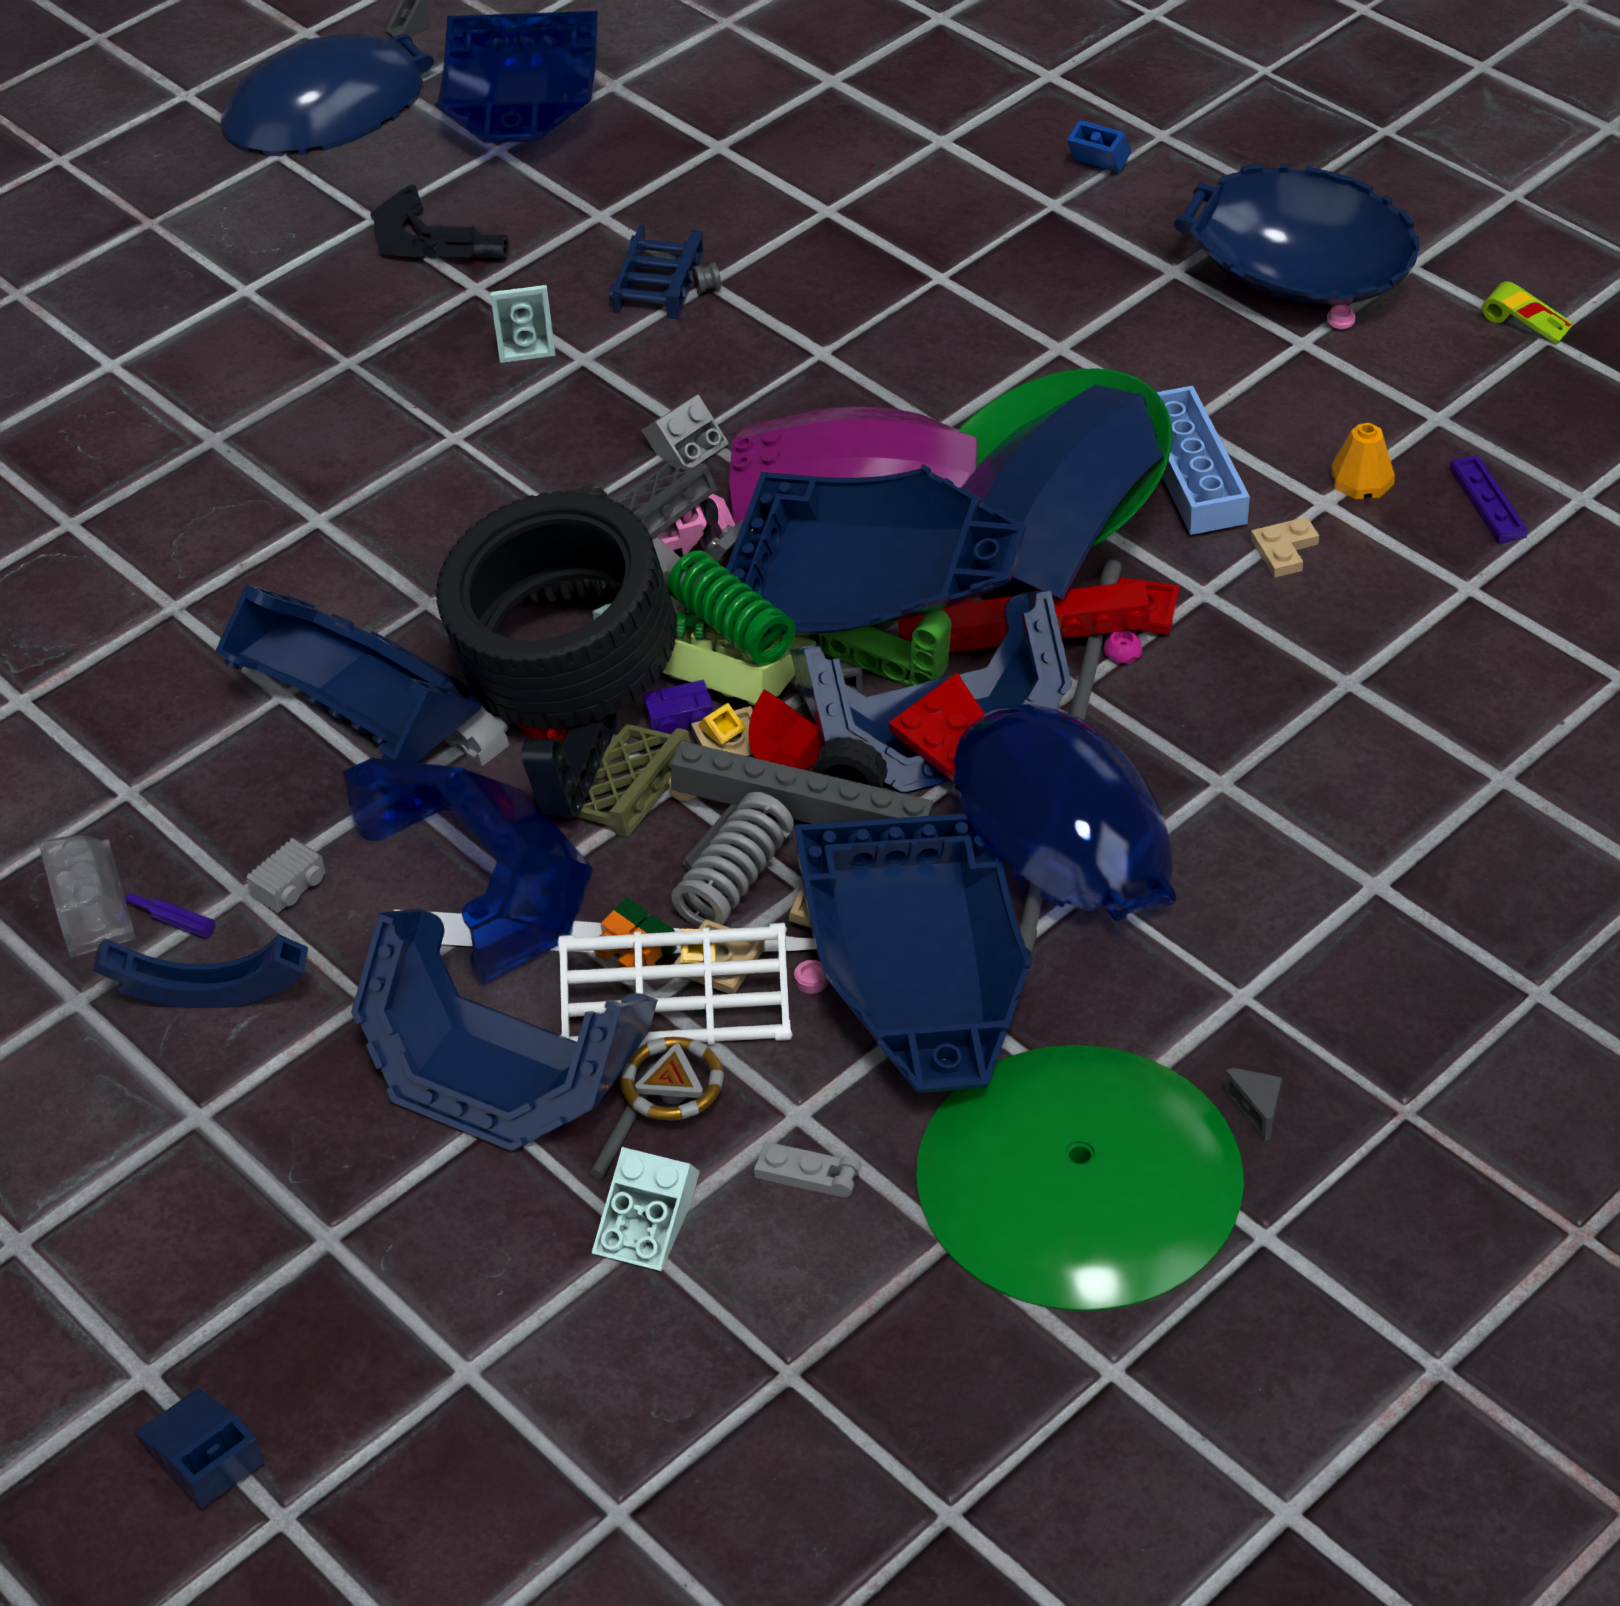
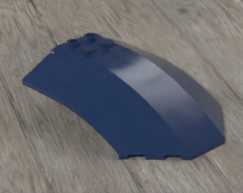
M1094 385L1022 425L1004 439L984 459L963 487L964 489L981 498L982 502L995 510L998 508L1003 511L1008 518L1016 519L1026 525L1027 530L1011 581L1005 585L1028 592L1051 590L1053 599L1063 601L1095 539L1116 506L1159 459L1164 460L1156 441L1157 435L1153 422L1149 418L1146 409L1147 403L1142 394Z

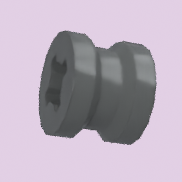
M715 262L709 263L707 267L703 268L700 266L693 267L694 283L699 294L705 293L710 288L714 290L721 289L720 273Z

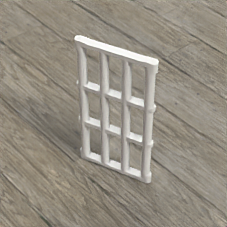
M771 923L766 927L710 930V927H703V930L647 934L635 931L634 934L579 938H575L574 935L559 936L561 1036L577 1042L579 1036H570L569 1017H582L588 1011L600 1014L606 1011V1008H604L606 1001L569 1003V984L636 981V993L644 994L643 980L705 976L704 996L655 998L658 999L655 1012L706 1009L707 1028L648 1032L638 1048L647 1042L661 1037L672 1036L686 1037L701 1043L708 1042V1045H715V1042L771 1038H775L776 1041L791 1040L793 1033L789 1020L785 948L787 927L785 923ZM778 940L779 958L711 962V943ZM703 944L704 963L643 966V947ZM635 948V967L568 971V952ZM780 972L781 991L713 995L712 976ZM769 1005L782 1006V1024L714 1028V1009Z

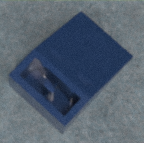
M199 1388L135 1432V1436L200 1510L265 1463L255 1435L232 1411Z

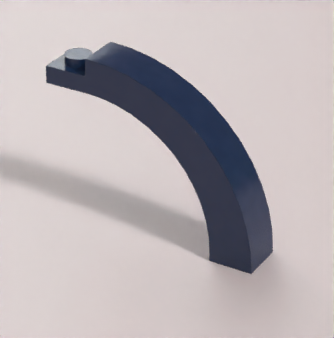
M277 934L274 939L260 950L236 960L214 964H186L147 956L104 938L98 945L92 971L119 982L118 992L151 1003L182 1008H225L248 1004L270 997L294 983L304 974L308 947Z

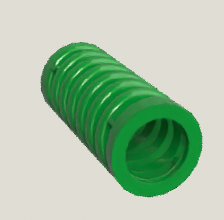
M701 550L689 552L673 566L667 580L669 594L689 611L693 612L699 619L703 620L710 628H713L720 636L725 637L729 643L735 645L737 649L753 662L761 666L770 665L780 659L789 649L795 636L796 627L794 621L779 608L773 607L770 601L763 599L758 592L752 591L748 584L742 583L726 567L720 566L706 552ZM698 561L689 570L687 569L691 563ZM684 571H685L686 574H685V576H684V579H683V581H682V583H681V588H680L681 577H682V575H683V573H684ZM703 572L698 581L695 583V586L692 588L695 579L698 577L700 573ZM770 627H772L768 635H766L762 640H760L762 636L767 632V630ZM785 627L784 636L782 640L777 644L776 641L782 634L783 629ZM772 645L775 646L773 649H771V650H769V651H767V652H764L765 650H767L768 648H770Z

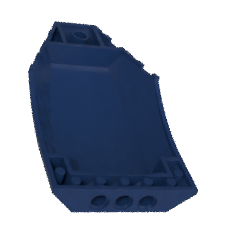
M922 464L920 469L908 472L858 478L761 472L726 568L731 574L736 575L742 583L748 584L752 591L758 592L763 599L770 601L773 607L779 608L795 623V635L834 633L940 611L982 596L1009 583L1027 528L1026 525L1018 520L1008 518L998 508L995 510L982 502L981 498L968 490L956 487L953 481L948 478L943 479L931 472V469ZM770 627L766 633H769L772 627Z
M992 812L794 825V835L810 925L825 977L917 1093L988 1087L1033 958H1030L1013 909Z

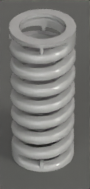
M751 792L744 796L736 810L720 828L718 834L712 838L709 846L702 851L700 858L693 863L691 870L684 875L682 881L673 889L671 894L672 902L683 918L696 927H700L704 921V918L699 917V915L721 925L725 923L730 916L731 909L739 904L740 897L748 892L749 885L756 881L758 874L765 869L767 862L774 857L775 850L779 849L783 845L784 838L787 839L792 833L794 821L787 808L779 800L762 792ZM751 808H758L764 811L763 813H761L760 811H756ZM768 812L772 814L774 817H776V819L780 822L782 829L773 819L766 815ZM683 895L688 904L696 911L695 914L685 904ZM697 895L709 902L713 909L705 905Z

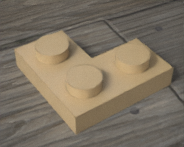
M1308 517L1251 530V541L1275 578L1302 571L1303 560L1296 550L1318 545L1319 534Z

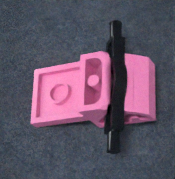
M712 494L654 537L652 541L659 537L672 550L678 549L681 557H683L685 554L696 550L706 552L705 550L716 536L719 538L728 525L734 527L735 523L725 500Z

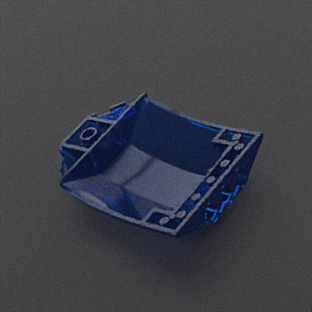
M598 11L447 16L443 74L439 97L435 107L484 143L538 141L591 102L596 71Z

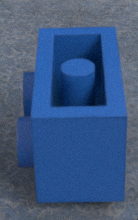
M1082 120L1078 121L1067 139L1074 160L1115 172L1121 171L1132 153L1125 132Z

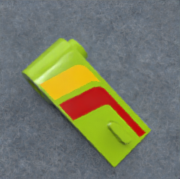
M1508 281L1501 282L1482 305V312L1489 321L1502 323L1511 314L1556 345H1558L1574 324L1518 285Z

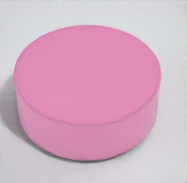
M806 960L795 968V985L800 991L814 994L821 992L827 987L829 981L825 977L820 961Z

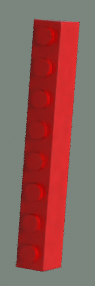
M1145 580L1069 589L1063 601L1053 599L1062 639L1151 628ZM1011 597L964 602L943 609L942 611L950 617L952 623L949 653L998 647L1008 631L1004 608ZM924 615L898 620L899 638L912 642L913 631Z

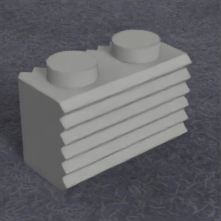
M291 838L290 842H286L285 846H281L280 850H276L275 854L272 853L270 858L267 857L266 861H262L261 865H258L256 869L248 873L246 878L251 896L261 901L267 908L270 907L271 910L279 913L286 906L294 905L300 895L310 886L318 885L326 872L320 854L295 838Z

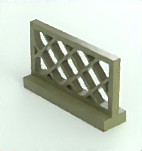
M626 724L607 747L594 779L608 777L609 781L591 786L587 798L591 797L592 802L583 805L578 817L613 826L617 835L628 838L669 787L671 763L680 741L691 743L688 730L676 728L672 734ZM630 736L642 739L640 741L624 745L625 742L630 738ZM658 744H663V746L660 749L652 752L650 751L649 747ZM646 749V754L629 759L628 754ZM622 756L625 757V761L607 766L611 760ZM648 763L643 770L633 771L634 767ZM629 769L630 774L612 780L611 775ZM631 784L626 791L617 793L616 788ZM610 790L613 791L614 795L595 801V795ZM614 805L610 810V814L599 811V809Z

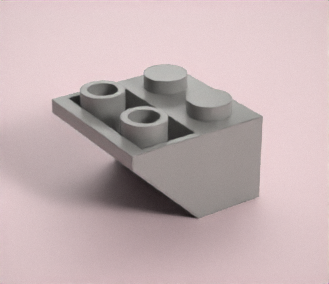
M698 394L641 430L656 455L667 462L672 461L691 468L729 444Z

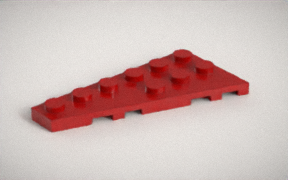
M955 673L889 722V732L1027 840L1051 822L1050 811L958 673Z

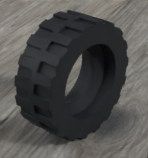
M838 737L822 745L812 769L815 773L878 788L883 787L888 773L886 760L882 758L883 755L874 749L875 747L851 737ZM835 765L851 766L859 770L865 778L854 779L840 773L835 768Z

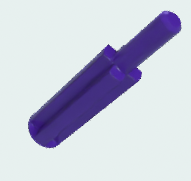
M132 893L127 894L125 897L126 902L150 911V917L204 938L210 937L214 931L215 921L213 919L164 900L155 898L153 902Z

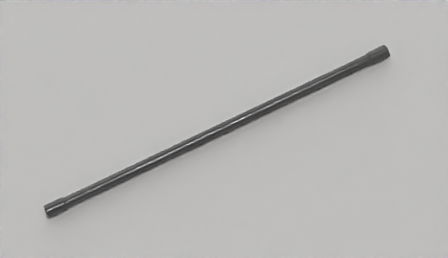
M1107 560L1104 563L1100 586L1118 583L1122 569L1118 561ZM1105 634L1090 635L1087 639L1048 804L1051 822L1042 829L1019 925L1030 958L1032 957L1035 945L1036 928Z

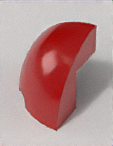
M763 690L754 706L749 723V744L754 757L802 770L815 764L822 745H825L817 726L801 716L785 702L767 690Z

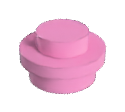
M1346 304L1334 305L1327 314V322L1336 329H1346L1355 323L1356 316L1353 309Z

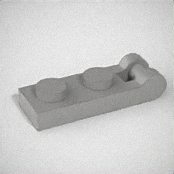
M765 1141L755 1165L754 1174L755 1178L846 1198L852 1193L854 1187L852 1180L853 1177L858 1176L861 1162L853 1156L846 1155L839 1158ZM831 1174H836V1175H838V1176H835L834 1178H833V1177H830Z

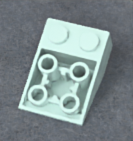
M622 1147L592 1254L662 1272L690 1208L700 1171L689 1163Z

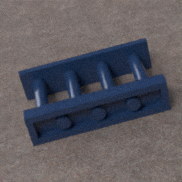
M639 225L635 236H631L630 249L615 285L610 287L609 299L613 301L614 313L621 312L625 300L662 303L664 307H667L668 318L679 319L694 280L693 267L700 265L704 255L702 231L692 230L688 241L685 240L684 243L647 240L645 225ZM645 250L682 254L677 259L643 255ZM639 267L676 270L670 276L637 273ZM632 283L665 286L669 287V289L664 292L634 290L630 289Z

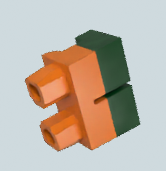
M628 897L600 923L602 930L600 936L634 934L635 931H641V934L675 932L673 928L654 915H650L647 910ZM677 946L643 947V966H654L655 962L663 955L668 958L677 950ZM635 948L594 950V953L604 961H608L616 952L620 954L621 957L616 961L617 968L635 967Z

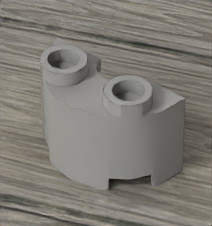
M483 706L475 715L443 740L452 747L456 745L461 746L467 757L481 766L510 746L505 734L508 731L506 722L499 716L493 717Z

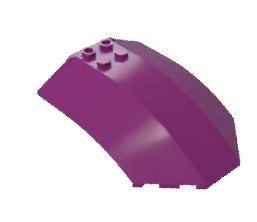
M878 407L820 409L745 426L732 440L729 487L733 521L735 525L741 519L744 521L761 472L858 478L908 472L920 469L922 464L931 469V472L943 479L948 478L953 481L956 487L962 488L978 468V441L974 436L922 414Z

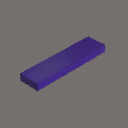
M1475 455L1450 461V471L1498 544L1527 538L1528 529L1480 457Z

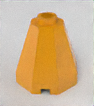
M1371 423L1358 424L1351 430L1331 464V477L1334 478L1333 484L1336 490L1354 499H1364V494H1372V498H1380L1394 485L1395 474L1381 428Z

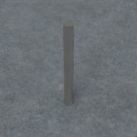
M654 1063L649 1065L646 1073L655 1065ZM639 1094L640 1097L646 1100L649 1096L648 1094ZM629 1103L590 1171L591 1175L597 1179H603L639 1114Z

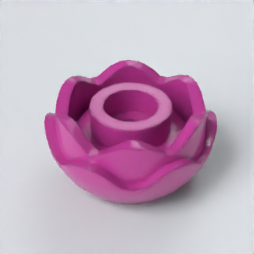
M1131 631L1114 632L1104 642V653L1115 664H1132L1142 654V642Z

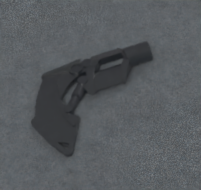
M413 184L393 195L371 213V219L374 220L375 235L380 246L378 247L380 254L424 258L425 255H428L430 258L476 256V258L507 259L509 254L507 235L481 234L475 225L471 227L442 226L439 224L427 226L416 216L423 212V207L417 188ZM408 223L412 224L420 236L410 234L404 229ZM445 242H462V243H473V244H472V245H447Z

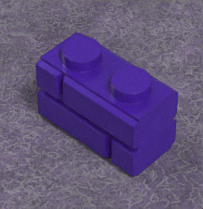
M704 680L642 693L644 713L651 730L672 734L676 728L691 730L692 723L702 721L703 718L713 712L712 700Z

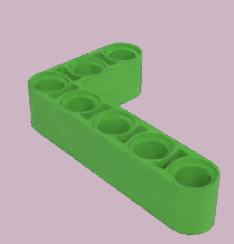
M942 610L925 614L913 631L912 642L871 626L834 633L797 636L816 641V646H820L821 651L827 655L839 658L858 667L861 666L865 670L906 686H912L941 679L947 670L952 623L950 617Z

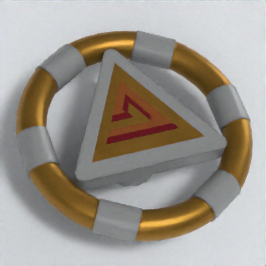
M661 1037L645 1043L635 1051L622 1070L620 1083L627 1102L641 1114L658 1120H683L699 1114L714 1102L722 1089L724 1073L719 1058L710 1047L686 1037ZM668 1050L634 1087L638 1066L647 1057ZM683 1050L689 1051L704 1060L710 1069L708 1088L704 1093ZM639 1094L660 1095L665 1103L673 1105L683 1102L687 1097L698 1099L678 1107H659L640 1097Z

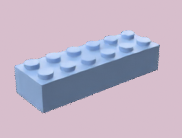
M1188 386L1157 392L1170 414L1173 433L1171 453L1162 478L1189 534L1248 524L1250 496L1194 387Z

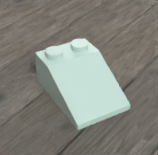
M547 285L490 292L500 363L556 356Z

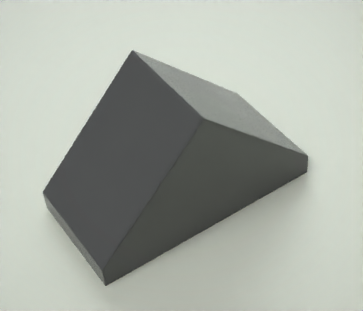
M400 0L385 31L394 37L400 34H407L413 37L431 28L427 0Z
M1232 1067L1226 1070L1224 1093L1264 1141L1271 1139L1280 1101L1282 1077Z

